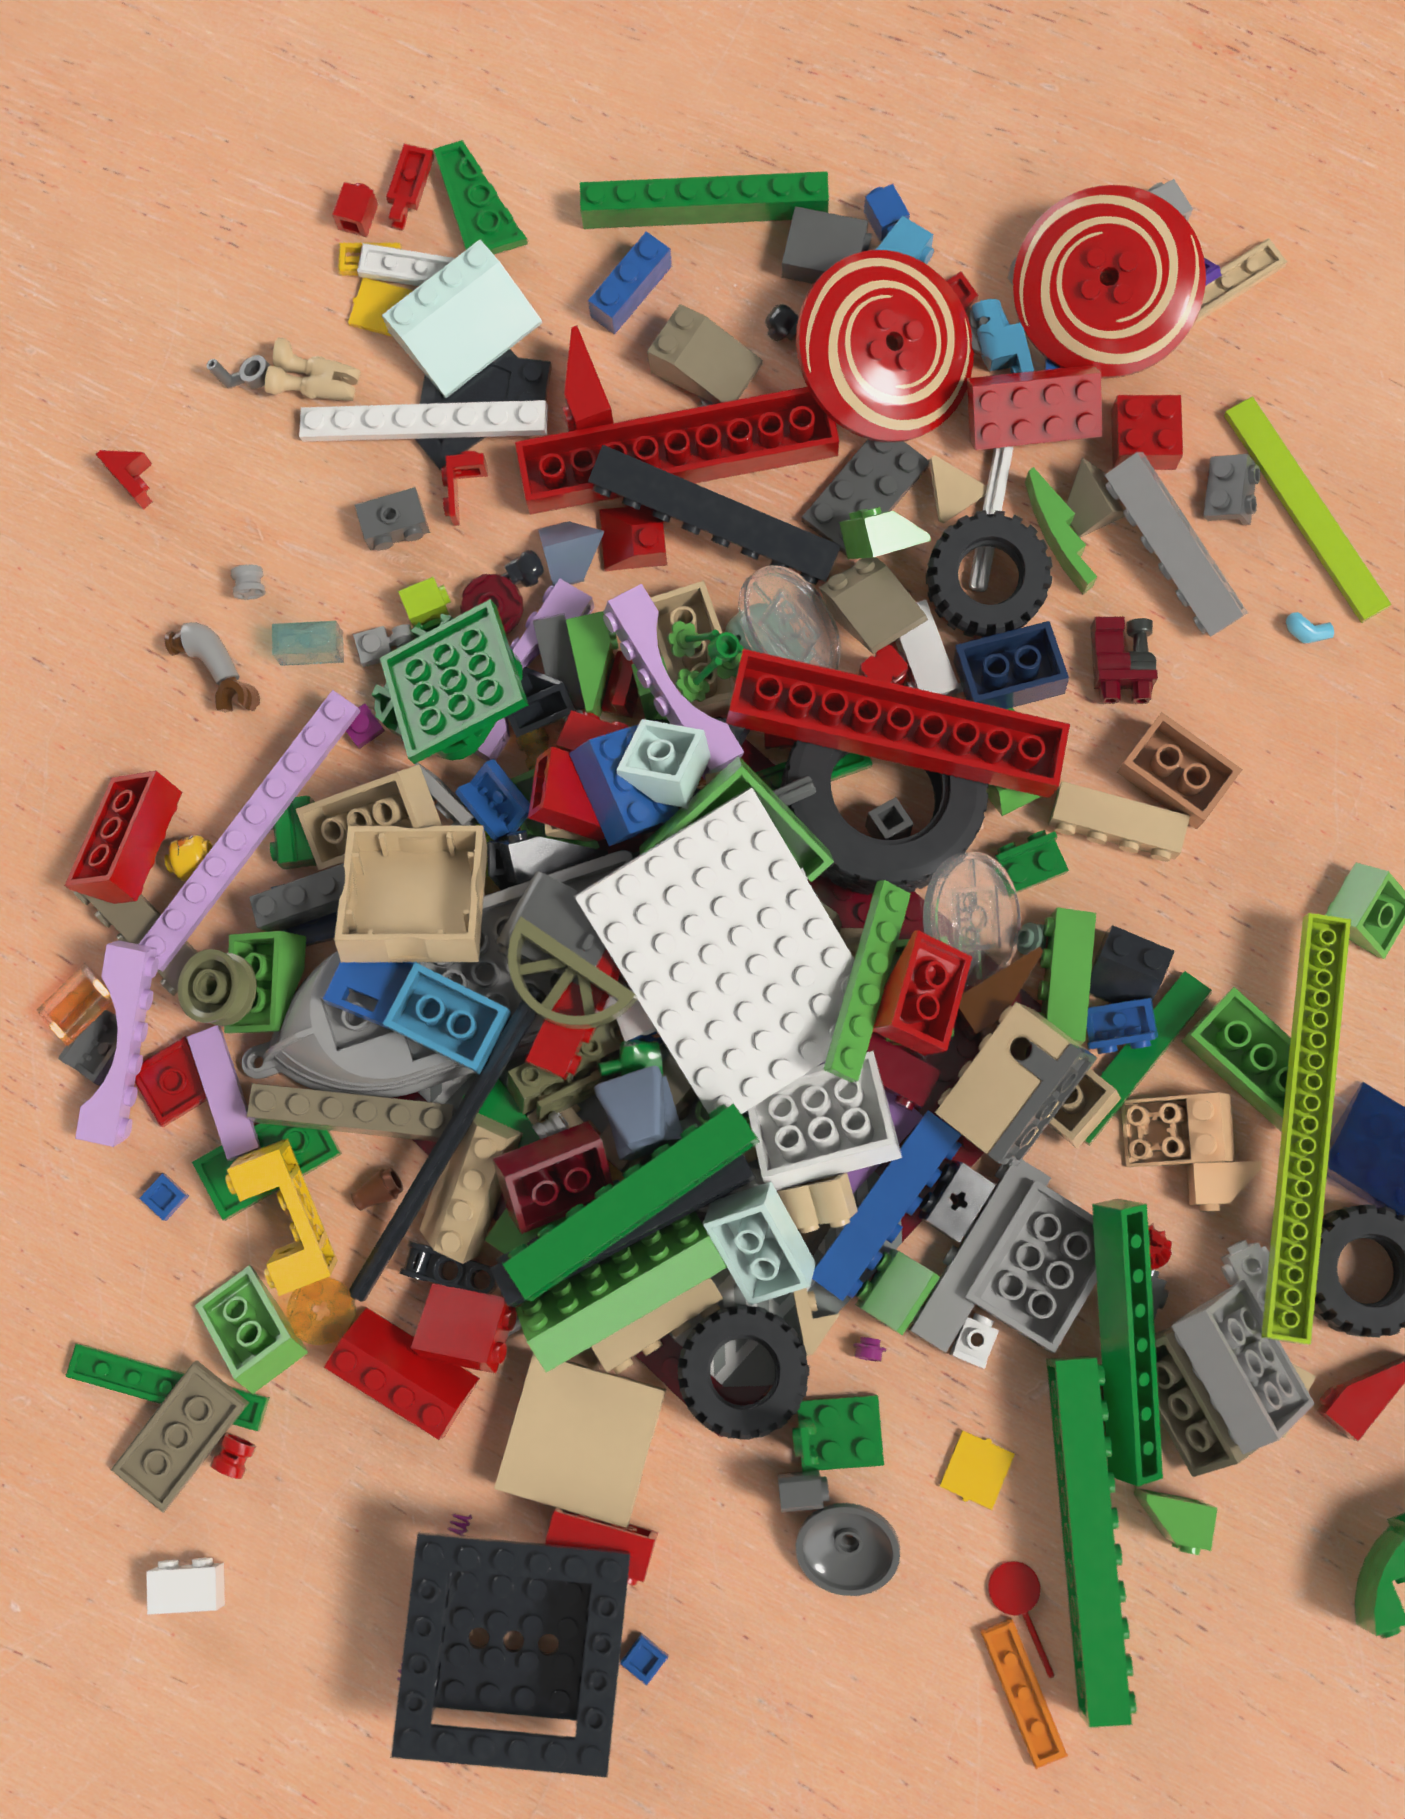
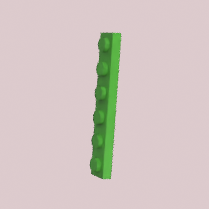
M886 880L876 883L823 1070L850 1083L858 1082L911 895V893Z

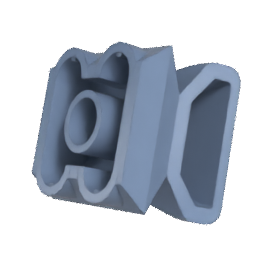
M650 1066L600 1083L594 1087L596 1097L607 1113L619 1160H634L652 1154L665 1144H669L671 1147L682 1139L680 1137L682 1126L678 1119L673 1095L670 1091L667 1077H662L658 1066Z

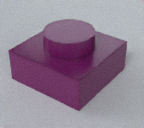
M366 703L358 707L361 712L346 730L358 749H361L385 732Z

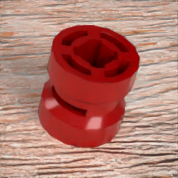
M225 1433L220 1443L222 1446L220 1454L214 1456L210 1467L228 1477L242 1479L246 1471L245 1462L247 1458L252 1457L256 1445L236 1435Z

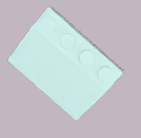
M478 240L382 315L388 332L445 398L542 324L541 318L508 272L481 240Z

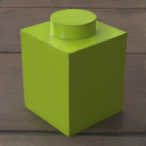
M434 577L398 591L413 627L418 622L424 625L433 619H438L441 614L450 615L446 604L451 603L444 585L438 587Z

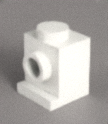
M977 1313L974 1314L973 1319L967 1317L957 1334L950 1355L985 1369L987 1359L999 1330L992 1328L994 1321ZM974 1333H979L983 1337V1342L979 1346H974L971 1343V1336Z

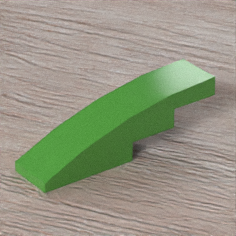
M1033 467L1028 471L1025 480L1033 513L1047 544L1059 564L1080 592L1085 594L1093 587L1097 575L1081 558L1086 544L1070 527L1075 513Z

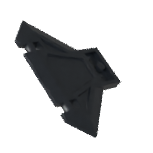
M509 349L447 398L442 395L425 375L420 404L547 401L552 369L551 361L518 358ZM486 437L423 438L415 440L437 468L441 470V468L446 467V456L460 455L461 452L468 451Z

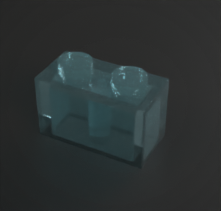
M337 621L272 624V655L281 666L344 663L343 631Z

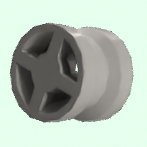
M240 565L231 570V578L235 581V586L233 587V596L235 598L251 600L265 595V586L261 584V578L263 577L262 567L258 565Z
M555 1111L548 1114V1119L543 1123L537 1122L532 1126L540 1139L567 1129Z

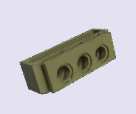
M617 1019L596 1028L589 1044L583 1042L578 1052V1055L582 1056L578 1070L575 1075L568 1074L566 1080L532 1066L527 1062L508 1071L507 1088L523 1115L537 1108L536 1118L540 1123L548 1119V1114L555 1111L558 1114L596 1095L594 1090L596 1085L621 1077V1073L600 1076L598 1063L619 1059V1048L624 1039Z

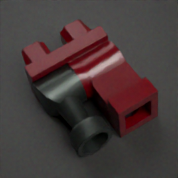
M1125 616L1095 617L1090 627L1094 689H1099L1101 703H1119L1121 700L1120 689H1131L1132 703H1149L1152 697L1153 686L1158 679V670H1156L1157 660L1155 655L1149 652L1147 637L1153 633V621L1146 618H1138L1127 622V635L1133 638V651H1124Z

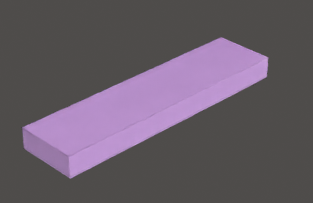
M216 1025L188 1036L187 1039L227 1160L232 1161L261 1149L253 1122L247 1117L248 1107L221 1027Z

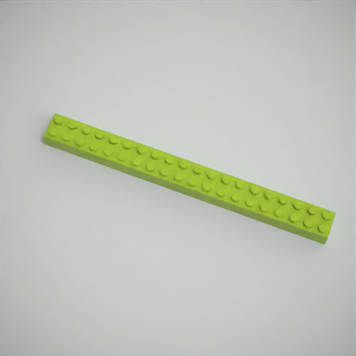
M1314 913L1305 915L1302 922L1261 1338L1302 1345H1311L1351 924V919Z

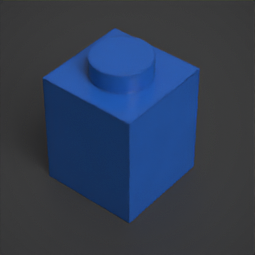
M893 184L884 188L877 187L865 196L864 214L880 242L884 240L902 216L907 219L910 217V213Z

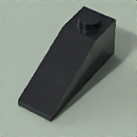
M526 830L510 833L507 835L508 840L498 842L506 881L516 884L531 880L536 871L549 875L608 855V851L527 834Z

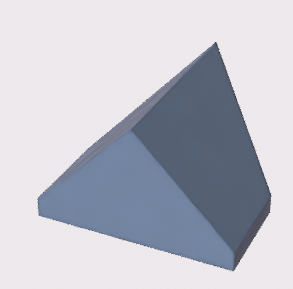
M570 521L538 529L553 586L556 585L559 579L564 580L570 585L584 582L604 531Z

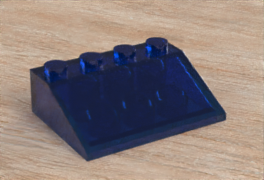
M1362 1082L1331 1133L1327 1177L1376 1207L1394 1209L1396 1215H1405V1107L1365 1082Z

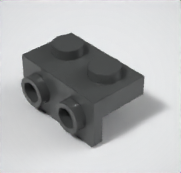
M1248 454L1214 456L1210 458L1203 515L1207 521L1239 519L1243 525H1251L1252 514H1255L1257 509V501L1254 494L1255 485L1260 481V468Z
M97 1004L94 1005L58 1057L60 1061L76 1069L99 1086L104 1082L112 1066L117 1048L118 1027L116 1015Z

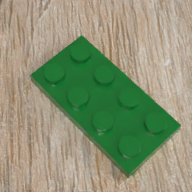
M263 1123L254 1126L261 1148L288 1138L303 1176L342 1154L329 1130ZM221 1145L196 1159L192 1164L221 1219L226 1221L279 1191L280 1188L278 1186L240 1201L237 1193L233 1195L230 1192L225 1178L228 1175L227 1169L236 1159L232 1161L227 1160Z

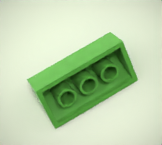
M1233 987L1202 1017L1181 1042L1282 1132L1291 1037L1240 991Z

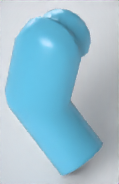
M1298 612L1291 613L1286 618L1288 631L1302 643H1312L1334 637V628L1331 622L1314 626Z

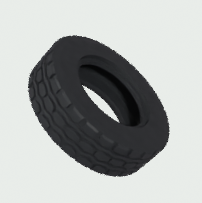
M795 740L785 764L780 787L805 776H810L816 793L787 807L830 851L834 862L820 875L824 878L828 877L832 883L844 889L850 888L852 892L869 895L874 893L878 881L886 880L909 893L914 892L917 888L922 889L934 883L936 879L941 878L952 869L976 838L985 817L984 812L987 810L988 793H986V790L989 788L988 784L925 770L931 780L935 799L933 816L930 823L920 832L910 837L898 840H880L866 836L850 826L841 816L834 803L831 791L832 771L835 765L850 752Z

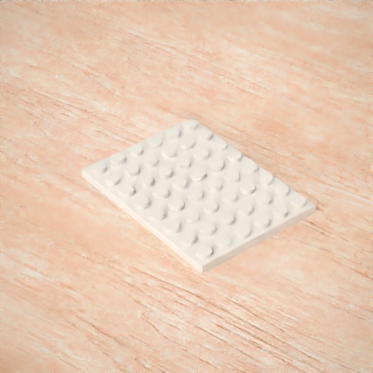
M749 787L574 896L631 990L636 994L639 1003L708 1114L723 1104L729 1107L733 1103L742 1114L826 1061L855 959L753 788Z

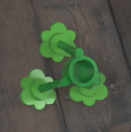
M682 621L673 623L672 633L667 636V641L672 645L671 652L675 657H682L684 655L692 657L695 654L694 648H698L701 641L710 640L708 655L711 658V662L700 673L698 671L690 672L688 669H681L678 672V680L675 683L676 688L681 691V695L689 702H693L695 699L698 702H703L706 698L705 694L710 690L709 683L704 679L715 668H717V675L721 679H729L731 676L736 678L742 655L740 652L744 648L740 645L738 638L732 633L724 632L720 634L718 630L714 629L709 633L698 634L695 632V626L692 623L685 624Z

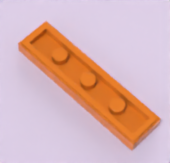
M1010 1618L980 1630L1034 1768L1038 1769L1067 1757V1752L1013 1619Z

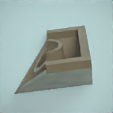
M1083 457L1067 501V505L1075 513L1071 527L1080 538L1125 517L1123 511L1126 509L1120 498L1115 500L1107 490L1105 484L1109 481L1105 477L1106 473Z

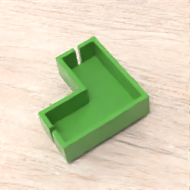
M739 756L690 800L687 808L682 807L639 846L640 855L751 787L800 869H804L806 877L811 882L834 862L827 847Z

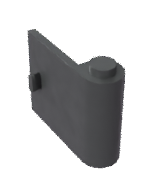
M539 871L534 873L496 940V943L500 946L498 952L508 958L510 938L521 916L595 967L606 948L574 897L580 892ZM524 940L521 958H528L533 962L553 958L528 940ZM567 967L550 971L562 976ZM576 974L571 982L580 986L578 974Z

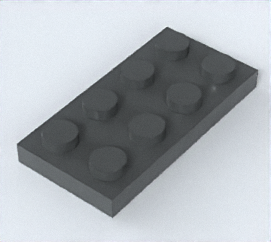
M868 439L802 516V522L824 539L841 545L839 551L847 556L839 522L850 519L849 513L862 509L881 507L882 512L892 511L927 470L930 462L904 441L879 442Z

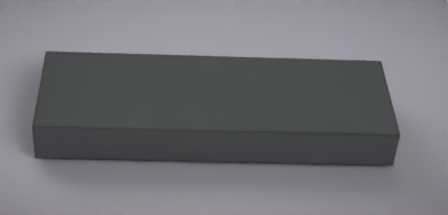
M565 613L533 620L545 675L564 682L575 710L585 709Z

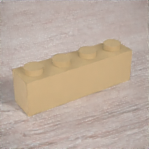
M1062 781L1056 793L1048 825L1055 827L1056 832L1064 835L1079 833L1086 835L1087 840L1094 843L1106 844V841L1119 844L1118 848L1123 851L1137 853L1138 850L1151 853L1150 857L1153 859L1168 862L1170 859L1175 860L1181 853L1190 816Z
M708 1278L596 1343L591 1348L605 1371L608 1373L614 1370L617 1375L634 1364L631 1358L639 1352L643 1351L644 1355L647 1356L663 1346L660 1341L661 1338L669 1333H672L675 1338L690 1329L692 1326L689 1321L700 1314L704 1319L721 1309L718 1302L723 1300V1297L712 1279Z

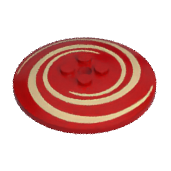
M1125 185L1096 186L1078 191L1063 198L1049 208L1034 223L1020 247L1013 274V299L1018 320L1035 348L1044 357L1061 368L1094 365L1101 372V378L1104 379L1124 377L1141 372L1154 366L1172 353L1185 339L1194 325L1205 293L1206 267L1200 242L1189 222L1174 206L1163 198L1149 191ZM1112 270L1116 272L1119 278L1117 283L1112 286L1102 284L1100 275L1104 271Z
M870 250L855 253L840 260L816 280L809 290L799 314L796 347L804 381L821 409L838 425L857 436L879 442H902L918 438L945 422L957 409L967 391V378H971L974 361L972 331L967 314L958 296L945 279L930 266L912 256L890 250ZM887 335H892L897 339V351H893L887 346Z

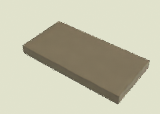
M195 1361L119 1458L111 1471L160 1511L165 1512L249 1402L199 1361Z

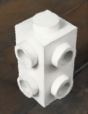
M1243 1240L1227 1248L1230 1254L1221 1257L1224 1263L1221 1269L1230 1285L1245 1280L1264 1313L1270 1252L1265 1246L1261 1247L1259 1242L1248 1244L1246 1240Z

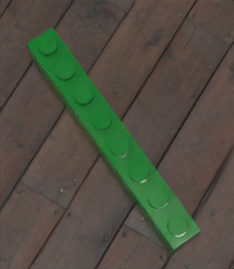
M828 171L580 182V212L583 229L792 220L795 207L828 213L829 207Z
M733 1103L729 1107L726 1104L717 1107L708 1115L709 1121L700 1127L694 1124L680 1134L682 1139L670 1147L669 1144H665L658 1148L651 1155L653 1160L643 1167L640 1164H636L623 1174L625 1178L614 1187L612 1184L602 1187L594 1194L596 1199L585 1207L583 1204L575 1206L565 1214L567 1220L557 1227L554 1224L548 1225L537 1233L538 1240L528 1247L526 1244H522L512 1250L507 1255L509 1260L502 1265L524 1299L532 1302L760 1142Z
M1113 1199L1092 1204L1101 1361L1105 1373L1103 1394L1108 1406V1421H1105L1106 1435L1110 1436L1112 1456L1107 1457L1108 1471H1113L1115 1479L1138 1487L1163 1479L1147 1204Z

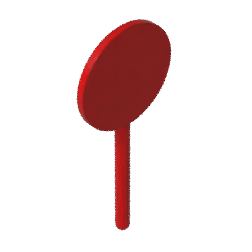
M1017 1561L1005 1562L999 1565L990 1576L988 1583L989 1596L993 1604L1003 1613L1023 1616L1049 1678H1053L1055 1674L1028 1613L1035 1607L1040 1597L1041 1587L1039 1579L1028 1565Z

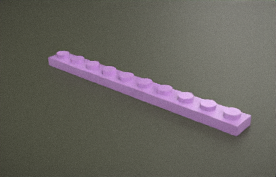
M334 690L324 700L139 943V945L157 948L155 958L159 960L158 969L163 972L361 712L357 706Z

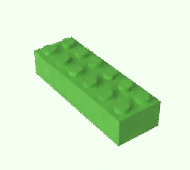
M693 1212L553 1286L532 1302L528 1300L523 1302L515 1310L528 1345L545 1372H548L724 1270L727 1266L696 1212Z

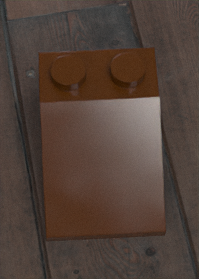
M1040 946L962 994L956 1022L969 1042L976 1037L981 1042L989 1033L993 1034L998 1028L1001 1014L1007 1007L1012 1005L1041 957L1043 950Z

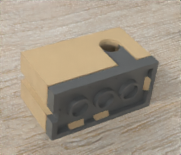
M1016 1002L1013 1007L1009 1006L1003 1011L999 1018L1000 1025L993 1034L989 1033L981 1041L978 1047L980 1052L973 1062L968 1061L962 1067L958 1074L959 1081L953 1089L949 1088L943 1093L938 1101L940 1107L935 1112L1000 1164L1008 1163L1012 1166H1018L1098 1058L1035 1010ZM1032 1045V1052L1026 1059L1027 1048Z

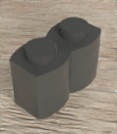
M819 1470L778 1474L781 1513L823 1509V1501H829L828 1481L826 1476L820 1477Z

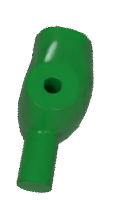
M631 1040L622 1042L619 1048L618 1060L598 1063L600 1076L621 1073V1076L650 1066H658L663 1075L661 1051L657 1041Z

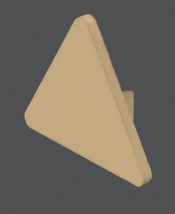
M932 456L929 459L939 522L945 523L986 495L987 486L937 456Z

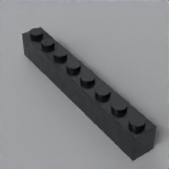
M605 445L601 447L588 480L589 483L594 485L592 491L608 498H610L611 493H615L624 497L622 500L623 504L640 510L641 505L653 509L651 516L667 523L670 522L671 518L683 522L681 528L688 532L699 535L701 530L713 535L710 540L727 548L731 542L742 547L741 554L758 560L760 555L771 559L769 566L786 573L790 567L801 572L800 579L814 585L817 584L818 580L827 581L841 545Z
M744 1154L737 1157L559 1283L755 1180L756 1177ZM535 1237L532 1240L528 1241L526 1243L527 1246L531 1245L536 1240H538V1237ZM507 1252L496 1259L498 1264L491 1267L490 1270L507 1305L516 1307L527 1300L524 1299L502 1265L509 1260L507 1255L510 1252Z

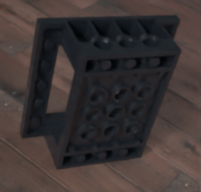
M418 1532L391 1758L608 1777L630 1552ZM478 1627L484 1628L489 1634L487 1644L480 1647L473 1645L469 1639L470 1632ZM518 1631L522 1634L524 1643L519 1649L511 1650L504 1644V1636L508 1632ZM545 1634L554 1635L559 1643L557 1649L551 1653L543 1652L538 1646L539 1639ZM436 1708L575 1720V1737L432 1724V1719Z

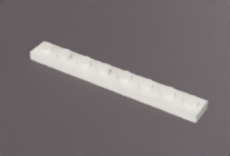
M546 400L301 407L299 437L303 442L547 435L548 405Z

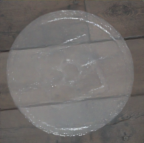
M766 566L750 575L741 587L738 608L741 626L752 651L837 670L841 660L840 634L834 616L814 586L800 574L782 566Z
M980 852L958 853L946 859L937 868L929 882L923 906L924 933L972 956L965 986H976L1010 965L1017 950L1018 931L1021 929L1019 900L1010 876L999 862L991 856Z

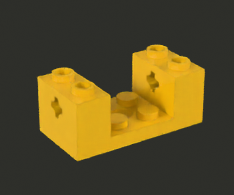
M288 1138L238 1157L227 1169L228 1175L225 1176L230 1192L233 1195L237 1193L239 1200L243 1201L279 1186L280 1191L277 1192L279 1203L284 1211L289 1210L293 1220L290 1223V1228L296 1242L276 1249L266 1264L267 1269L264 1270V1274L271 1289L276 1288L278 1295L281 1296L331 1276L338 1260Z

